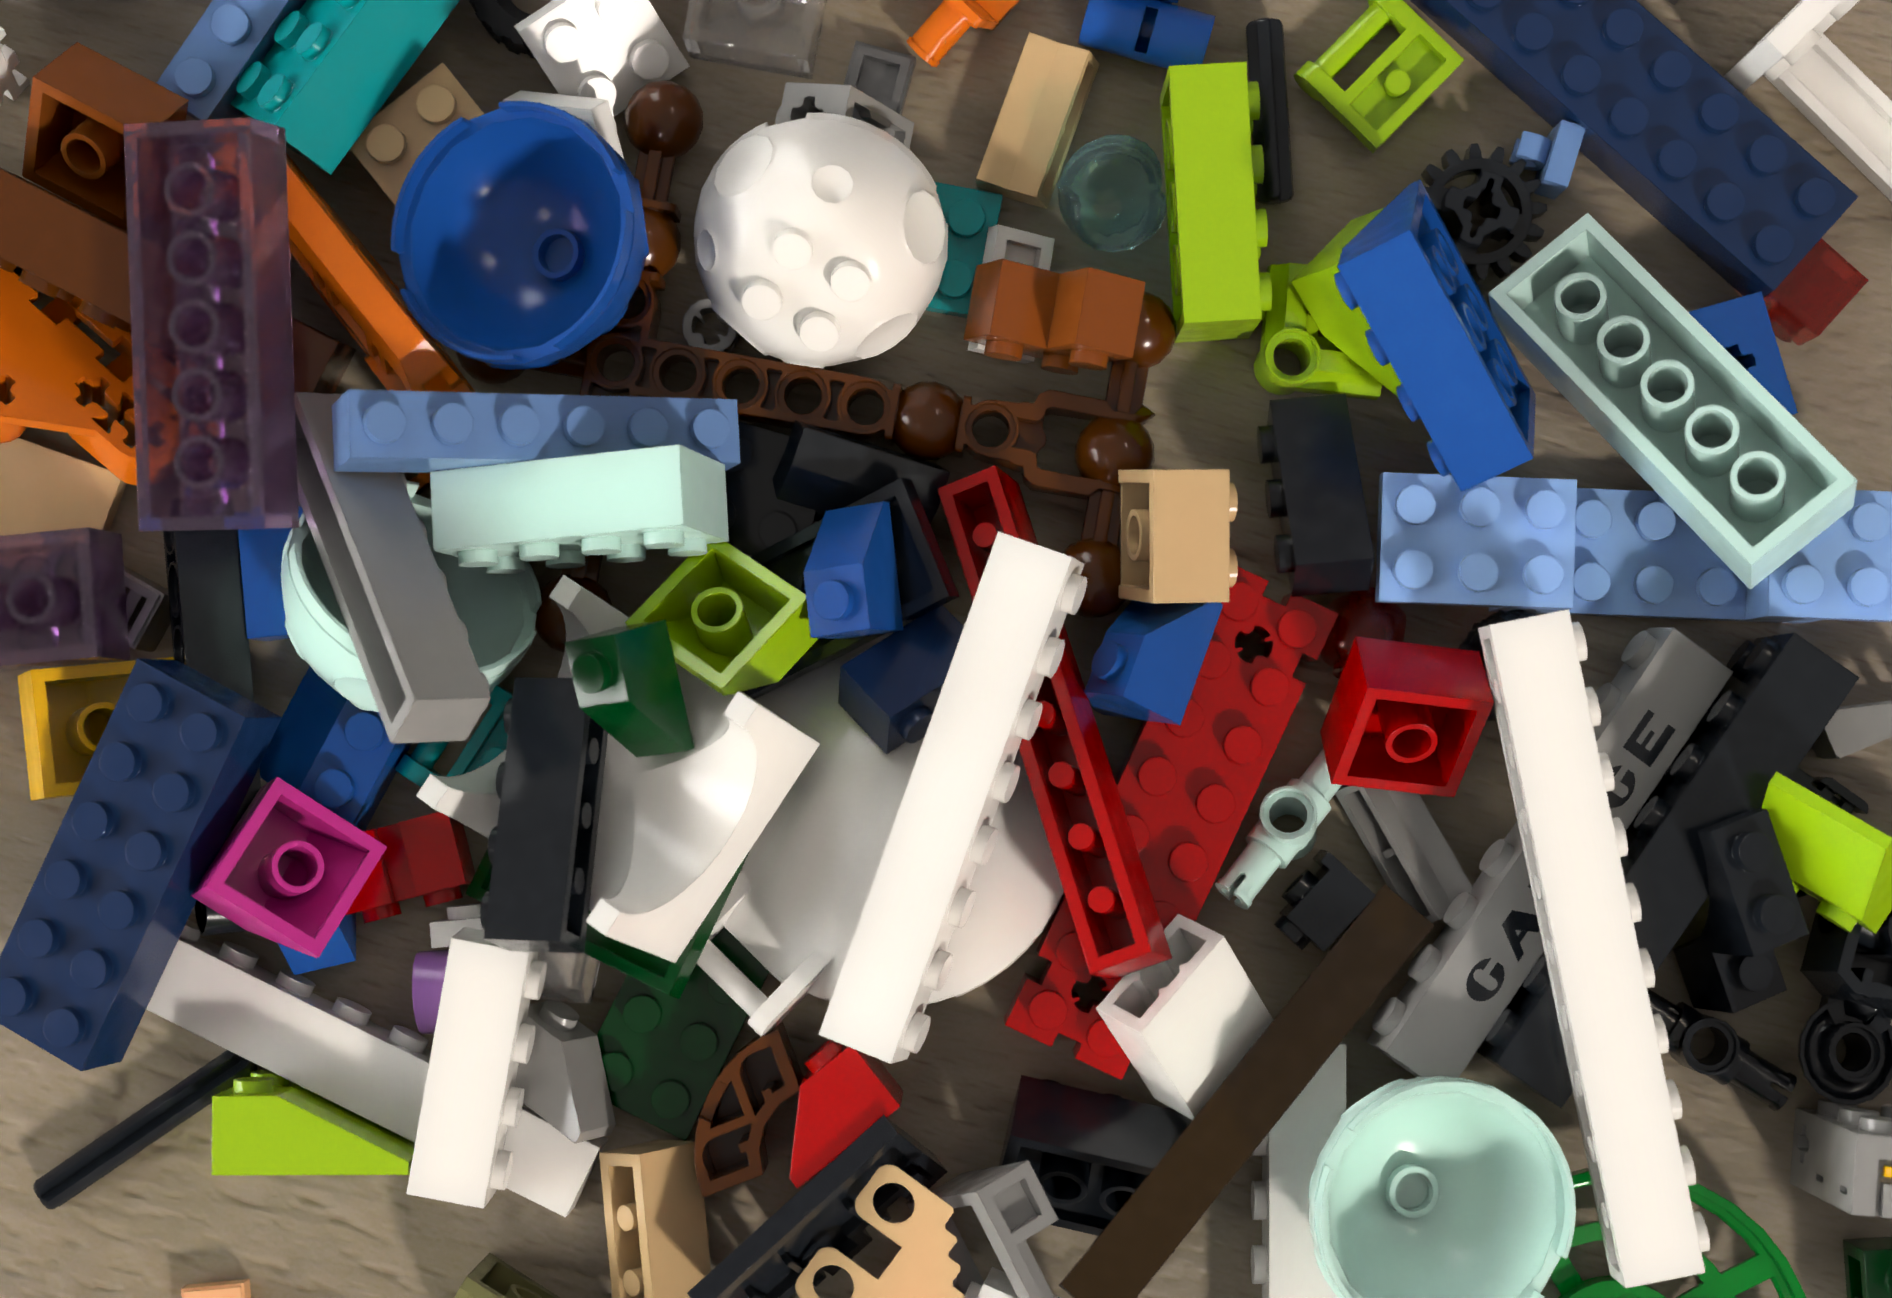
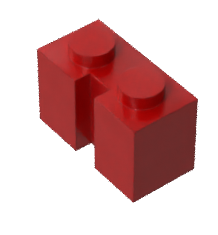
M435 812L364 831L386 845L387 848L345 915L362 912L365 924L402 914L399 901L423 895L425 907L463 898L460 885L471 883L475 875L463 824L441 812Z

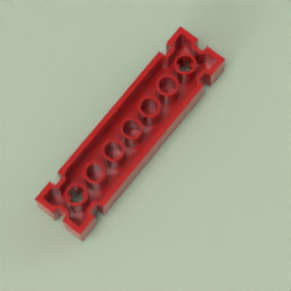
M1238 567L1236 583L1233 587H1230V602H1219L1223 604L1181 725L1143 720L1115 779L1163 930L1177 914L1196 922L1307 684L1292 677L1299 660L1301 659L1307 663L1318 660L1339 615L1302 596L1292 597L1291 593L1285 595L1280 604L1262 595L1269 581ZM1255 631L1262 638L1258 641V644H1264L1263 656L1251 657L1245 662L1237 654L1243 648H1235L1236 636L1244 637ZM1064 893L1036 948L1037 954L1047 959L1048 962L1040 979L1027 973L1024 974L1005 1014V1026L1050 1047L1053 1046L1058 1033L1076 1041L1072 1049L1075 1059L1122 1080L1130 1060L1096 1008L1123 976L1113 980L1100 977L1103 981L1098 983L1101 991H1106L1101 1001L1091 999L1087 1007L1075 1003L1080 1000L1077 992H1072L1076 981L1088 983L1092 975L1089 972Z

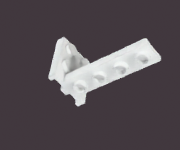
M1801 0L1723 78L1740 93H1743L1764 75L1892 202V101L1823 34L1859 0Z

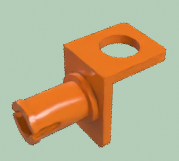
M944 0L916 33L906 41L924 61L935 68L970 26L975 29L994 30L1020 0Z

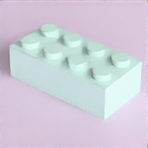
M679 444L430 472L433 551L458 557V565L461 567H486V573L488 574L525 572V562L546 561L547 568L555 569L585 566V556L606 555L608 562H638L646 560V550L668 549L669 556H699L707 554V544L729 542L725 464Z

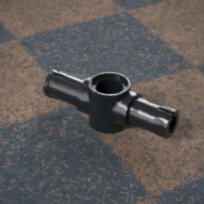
M1647 988L1652 1014L1659 1013L1661 1015L1668 1035V1052L1676 1062L1707 1075L1721 1085H1726L1730 1082L1767 1104L1774 1111H1778L1783 1107L1789 1098L1774 1090L1771 1084L1773 1083L1782 1089L1793 1092L1797 1083V1077L1794 1074L1784 1071L1751 1051L1750 1043L1737 1035L1727 1022L1702 1014L1684 1002H1679L1675 1005ZM1709 1027L1714 1035L1713 1049L1708 1056L1702 1059H1695L1690 1045L1692 1037L1698 1030Z

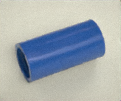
M1089 0L1078 44L1165 69L1174 65L1202 64L1216 16L1160 0Z

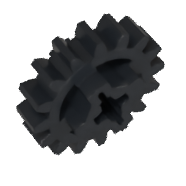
M1478 143L1471 144L1468 147L1462 161L1453 149L1446 151L1441 157L1444 171L1437 166L1429 164L1421 176L1429 186L1424 187L1470 270L1476 284H1481L1487 278L1489 267L1501 279L1512 271L1509 257L1523 264L1532 255L1530 249L1523 241L1537 242L1543 237L1544 230L1538 225L1533 224L1532 220L1541 217L1547 211V204L1532 202L1530 196L1542 184L1539 179L1523 182L1519 176L1526 165L1523 159L1518 160L1511 167L1506 166L1502 163L1504 148L1499 146L1488 159L1482 158ZM1476 175L1473 183L1464 189L1451 186L1449 189L1444 188L1447 183L1458 177ZM1501 186L1509 193L1514 207L1509 206ZM1482 193L1479 203L1482 206L1480 216L1485 220L1470 235L1473 225L1470 223L1472 212L1467 208ZM1489 238L1499 242L1502 239L1508 240L1506 245L1496 251L1476 254L1481 243Z

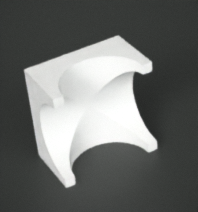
M565 575L561 577L549 595L559 606L563 614L566 627V642L612 628L626 626L625 622L630 618ZM566 648L557 678H572ZM677 663L676 667L694 749L684 752L636 757L608 733L589 904L591 913L586 919L588 924L603 935L676 963L820 745L819 742L745 693L738 691L737 693L723 696ZM506 750L487 764L462 775L443 777L430 774L416 797L434 810L457 820L489 839L491 830L498 823L500 799L496 791V774L499 765L505 762Z

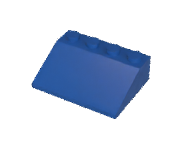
M1421 179L1409 184L1342 248L1337 266L1340 272L1336 273L1334 278L1347 306L1351 310L1360 307L1371 328L1366 330L1365 334L1375 358L1381 366L1391 363L1402 383L1396 387V391L1405 413L1413 422L1421 419L1432 439L1427 441V449L1436 469L1443 477L1451 474L1460 491L1463 492L1534 459L1536 394Z

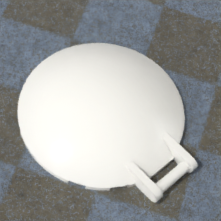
M886 633L755 699L820 743L752 846L696 963L750 1016L748 1024L761 1037L770 1033L807 994L823 1000H831L924 740L923 737L915 743H908L906 741L890 753L885 754L838 704L840 666L893 633ZM1019 749L1013 763L1020 766L1016 788L1007 803L999 802L991 824L992 827L998 829L993 852L984 866L977 864L969 889L976 893L972 911L963 928H954L946 950L953 954L949 975L940 991L932 989L927 1004L964 995L1006 970L1027 951L1043 932L1064 894ZM724 927L781 983L769 997L754 985L711 942Z

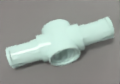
M1324 748L1299 779L1291 778L1286 786L1273 789L1264 797L1260 805L1259 821L1245 837L1248 845L1224 876L1215 883L1217 890L1228 900L1233 895L1237 897L1234 904L1247 910L1251 906L1252 900L1277 868L1285 869L1291 861L1304 857L1312 850L1316 842L1317 827L1331 810L1329 801L1342 786L1331 784ZM1283 815L1297 816L1305 823L1299 830L1291 833L1277 830L1272 825L1274 820Z

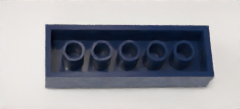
M136 660L0 955L1 1025L79 1071L122 1062L197 901L191 897V894L221 850L282 717L178 660Z

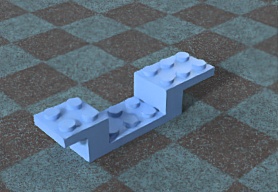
M1382 472L1379 475L1375 602L1489 607V612L1524 610V612L1539 614L1569 609L1570 615L1799 624L1820 620L1892 622V491L1856 490L1854 506L1851 510L1750 590L1655 491L1577 488V479L1495 476L1461 492L1452 475L1443 477L1441 474Z

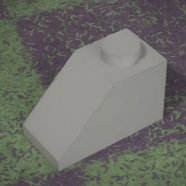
M546 1000L545 1002L529 1004L526 1024L535 1025V1039L529 1062L527 1064L519 1063L515 1082V1087L524 1088L523 1103L574 1143L611 1135L616 1121L598 1036L578 1021L579 1015L573 1008L560 1001Z

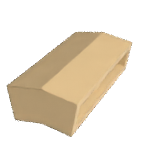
M1029 32L978 171L976 187L996 194H1002L1004 197L1045 209L1048 208L1100 65L1090 50L1059 43Z

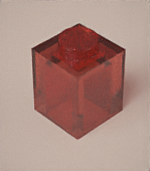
M1821 238L1773 292L1763 297L1774 335L1784 342L1789 343L1793 341L1798 346L1818 337L1869 280Z

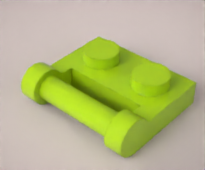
M1368 0L1369 8L1314 63L1309 60L1306 61L1294 74V79L1300 88L1311 98L1319 101L1372 153L1464 61L1403 0ZM1386 25L1393 26L1401 35L1344 91L1333 78Z

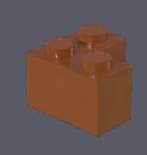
M1006 259L976 265L963 340L985 345L984 355L1000 360L1021 361L1022 355L1042 359L1041 369L1053 373L1077 375L1079 368L1099 371L1107 370L1108 362L1133 358L1146 282L1092 267L1056 273Z

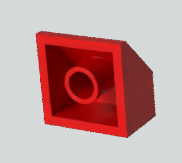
M827 1039L808 1055L809 1059L804 1064L809 1070L799 1090L789 1179L797 1189L831 1163L883 1115L888 1117L901 1107L903 1090L879 1059L830 1039Z

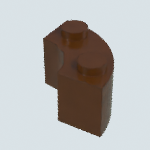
M783 1022L778 1024L770 1033L763 1037L758 1035L742 1047L720 1073L707 1095L698 1120L694 1146L697 1180L703 1198L763 1175L769 1164L765 1143L769 1118L780 1103L799 1092L800 1085L804 1079Z

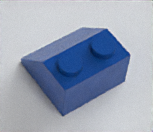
M309 666L284 712L260 764V777L267 783L275 777H279L360 830H366L397 772L395 770L397 764L405 752H408L412 743L391 744L379 712L365 711L357 708L327 684Z

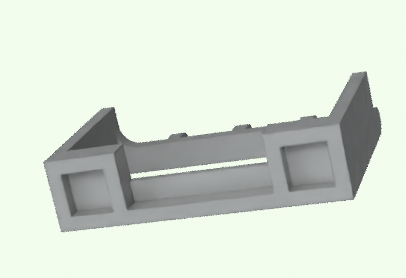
M1029 1160L964 1172L931 1191L953 1208L972 1205L1018 1298H1055L1026 1241L1058 1220ZM914 1199L906 1203L911 1214L914 1211ZM950 1217L945 1226L949 1232L956 1236L957 1242L950 1250L949 1257L957 1262L961 1268L953 1284L965 1296L971 1281L983 1285L984 1281L952 1217Z

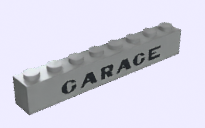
M1649 627L1646 631L1643 630L1636 634L1625 647L1621 655V661L1624 664L1612 682L1603 684L1596 691L1601 711V724L1593 727L1598 753H1607L1612 765L1615 782L1614 790L1607 792L1612 818L1619 817L1625 831L1733 674L1732 670L1674 627ZM1516 821L1505 839L1497 840L1485 852L1479 865L1482 873L1473 884L1472 892L1464 891L1451 902L1443 918L1446 925L1433 944H1427L1418 951L1409 965L1408 975L1410 978L1397 997L1387 999L1373 1018L1372 1028L1374 1031L1366 1042L1415 1077L1446 1076L1459 1078L1544 952L1518 821Z

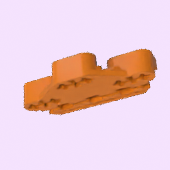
M266 129L246 144L237 137L215 155L219 166L215 168L218 175L275 247L288 260L294 258L310 278V283L367 354L364 360L387 390L477 393L457 368L441 343L421 327L411 314L399 291L400 289Z
M0 268V443L15 440L22 435L27 427L68 433L72 439L125 483L143 486L159 480L180 458L181 407L173 402V394L176 389L182 392L183 361L176 357L173 359L138 342L137 340L142 330L133 325L130 331L126 332L117 327L111 328L79 312L78 309L83 300L74 296L71 303L56 297L39 310L32 304L38 299V292L18 280L19 276L15 272L11 273ZM82 321L121 355L106 367L102 365L98 360L104 356V350L81 331L77 325ZM146 378L168 395V405L142 384Z

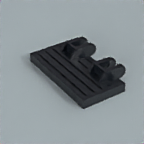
M883 1115L687 1294L690 1298H794L793 1293L796 1292V1280L818 1250L824 1247H833L852 1259L873 1240L865 1229L869 1223L863 1220L856 1212L855 1201L879 1167L888 1164L897 1166L927 1189L932 1187L948 1171L934 1153ZM884 1184L874 1194L873 1205L875 1211L882 1219L889 1221L891 1216L887 1212V1208L900 1196L911 1201L913 1199L912 1194L900 1184ZM827 1265L820 1268L814 1276L813 1286L817 1287L826 1278L825 1272L834 1276L841 1267Z

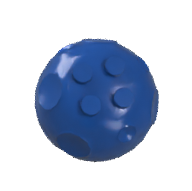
M530 101L500 102L499 109L470 120L460 117L443 129L425 147L408 172L401 187L392 220L391 251L399 254L406 288L399 291L411 314L421 327L437 341L467 358L484 362L492 368L531 369L554 365L561 359L582 349L600 335L607 334L617 325L627 311L628 303L639 285L646 257L649 255L639 180L634 178L624 159L591 125L564 110Z

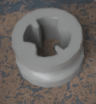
M710 299L699 300L690 306L684 315L682 323L683 335L688 344L694 347L728 353L733 351L739 342L740 334L710 307ZM716 313L721 324L729 325L728 333L725 337L719 333L717 336L720 342L707 345L704 336L694 332L695 326L698 321L703 324L706 323L702 317L705 314Z

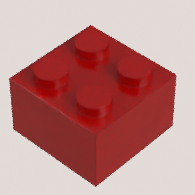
M1355 636L1320 730L1331 784L1454 798L1494 705L1480 652Z

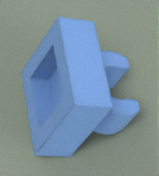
M1562 119L1549 132L1547 137L1523 131L1521 138L1515 140L1509 164L1513 165L1518 160L1523 159L1526 162L1524 169L1537 171L1535 179H1539L1542 184L1534 194L1555 200L1569 185L1585 129L1579 124Z

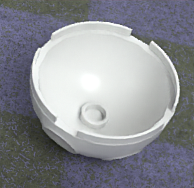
M807 113L806 117L770 126L765 122L753 128L731 144L720 156L703 185L694 221L695 263L704 289L711 301L710 307L764 356L771 355L779 358L783 363L823 369L825 366L874 357L889 350L911 332L930 304L940 285L948 258V223L945 221L936 192L937 185L932 176L913 152L898 139L876 126L852 117L830 113Z

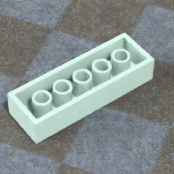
M1586 213L1488 293L1491 312L1502 333L1750 590L1853 508L1857 479L1589 213Z

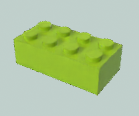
M1247 61L1169 66L1160 94V114L1172 314L1176 320V339L1174 343L1249 339L1260 321L1264 320L1265 311H1271L1272 307L1270 273L1259 272L1261 247H1267L1268 244L1267 212L1265 208L1255 209L1257 184H1262L1264 181V155L1262 145L1251 144L1253 120H1259L1260 118L1258 81H1248Z

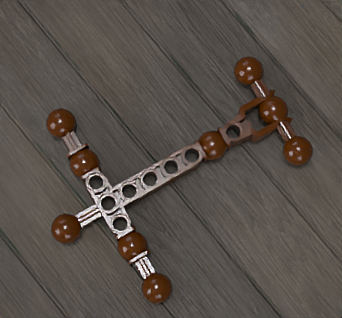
M669 80L649 82L637 90L630 98L626 107L624 129L630 143L639 151L634 178L639 180L649 255L646 257L640 282L636 290L645 294L644 309L634 318H621L617 325L607 334L600 335L582 349L561 359L557 364L531 368L530 370L582 379L579 395L728 399L726 387L730 379L740 373H749L759 379V389L752 400L746 403H737L739 420L790 429L793 428L794 422L797 420L861 441H875L884 437L885 445L893 446L895 443L906 455L919 460H939L953 452L955 457L962 458L963 452L967 451L974 459L1021 472L1023 483L1032 491L1087 500L1081 539L1070 544L1062 552V554L1071 556L1084 563L1081 576L1087 577V587L1076 614L1092 618L1104 617L1117 611L1127 600L1119 598L1121 549L1118 547L1121 531V483H1118V470L1152 469L1155 461L1154 443L1148 430L1143 426L1155 416V413L1143 405L1149 368L1159 364L1171 352L1176 339V320L1170 307L1158 296L1144 291L1133 358L1112 361L1105 400L1056 390H1047L1038 395L1035 403L984 400L977 404H972V396L964 395V399H962L951 387L936 381L918 382L905 389L902 388V384L894 383L893 389L889 390L882 382L869 377L657 340L661 318V302L657 296V290L665 291L666 282L663 276L675 265L681 251V234L676 223H680L681 213L677 205L668 202L675 160L686 154L698 142L703 129V111L697 97L685 86ZM619 351L631 353L634 357V367L631 374L620 381L606 379L603 374V366L606 359L611 354ZM456 352L461 367L472 378L487 384L508 382L517 378L526 370L492 368L484 362L467 358ZM679 362H687L694 365L697 377L694 384L688 390L673 392L666 389L665 375L672 365ZM801 384H811L822 392L819 406L808 414L792 412L787 405L790 392ZM862 395L878 397L884 404L882 417L871 425L857 424L849 417L851 403ZM1057 415L1091 421L1081 431L1075 445V463L1082 477L1042 470L1037 466L1038 453L1044 448L1047 441L1046 434L1043 431L1045 416ZM994 416L1006 424L1009 435L1003 444L997 447H985L975 440L972 430L980 419ZM603 555L585 556V566L562 569L561 576L550 580L540 591L542 604L536 612L535 627L540 638L551 648L563 653L565 652L566 627L564 617L559 606L549 597L563 575L612 605L607 591L598 583Z

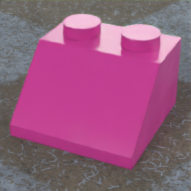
M275 777L259 789L191 894V897L251 933L311 957L318 958L387 846L284 780Z

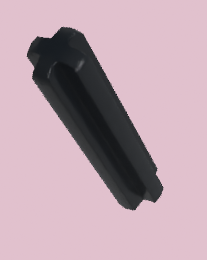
M1261 18L1249 22L1246 27L1249 81H1258L1260 90L1259 120H1253L1252 138L1253 145H1262L1264 155V181L1262 184H1257L1256 199L1262 204L1275 205L1292 200L1294 195L1283 24L1279 19Z

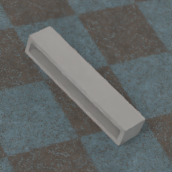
M296 392L275 438L391 744L466 741L491 699L489 683L485 674L480 672L468 642L467 628L464 622L459 620L447 591L446 576L438 568L427 541L426 527L423 521L417 517L407 492L405 475L395 472H334L332 405L343 394Z

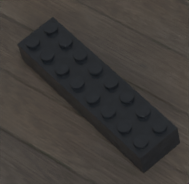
M1795 632L1756 638L1754 643L1746 640L1735 651L1726 666L1733 671V674L1625 831L1628 842V855L1620 857L1625 883L1632 882L1639 896L1642 918L1640 922L1634 923L1638 947L1639 949L1646 948L1649 952L1654 973H1656L1709 896L1707 866L1697 831L1750 809H1761L1768 784L1776 771L1790 779L1860 678ZM1543 952L1476 1052L1534 1093L1562 1109L1573 1093L1545 953Z

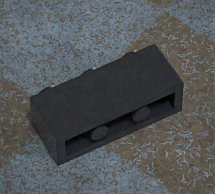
M1346 393L1270 400L1267 426L1257 427V448L1260 464L1271 463L1273 479L1266 480L1265 497L1268 517H1279L1282 532L1280 535H1274V557L1277 573H1288L1292 597L1369 590L1375 557Z

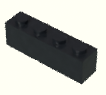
M515 677L513 698L507 701L503 716L505 732L508 735L505 762L499 765L496 774V791L500 799L498 823L491 830L488 840V855L492 864L490 890L484 894L480 907V921L485 930L484 939L509 951L584 953L587 931L586 919L589 913L608 732L579 708L572 678Z

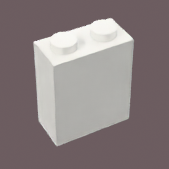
M1177 914L1164 929L1172 959L1123 976L1097 1006L1096 1010L1154 1099L1193 1120L1273 1021V1018L1225 937Z

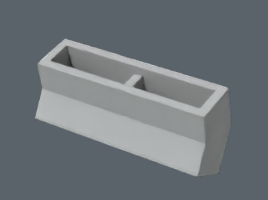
M1347 785L1336 792L1335 795L1387 886L1431 923L1444 917L1447 908L1460 893L1464 891L1472 892V885L1420 794Z

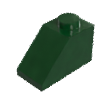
M666 619L616 627L564 642L579 708L634 756L645 757L694 749Z

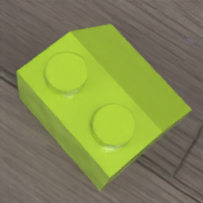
M728 542L707 544V554L688 556L625 622L627 626L666 619L675 662L723 696L779 682L819 639L811 638L806 594Z
M1776 771L1768 784L1761 809L1768 810L1796 894L1801 889L1821 901L1815 911L1840 928L1851 932L1857 923L1876 934L1892 910V837Z

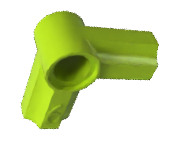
M1289 262L1286 264L1269 265L1267 272L1270 273L1272 307L1271 311H1265V317L1262 321L1260 351L1257 353L1254 362V374L1260 386L1269 393L1276 395H1289L1293 392L1322 395L1346 393V397L1377 400L1381 394L1382 384L1326 337H1318L1319 328L1309 311L1304 307L1298 292L1291 282L1307 264ZM1284 348L1297 355L1301 367L1299 375L1290 376L1284 374L1276 367L1273 357L1276 349Z

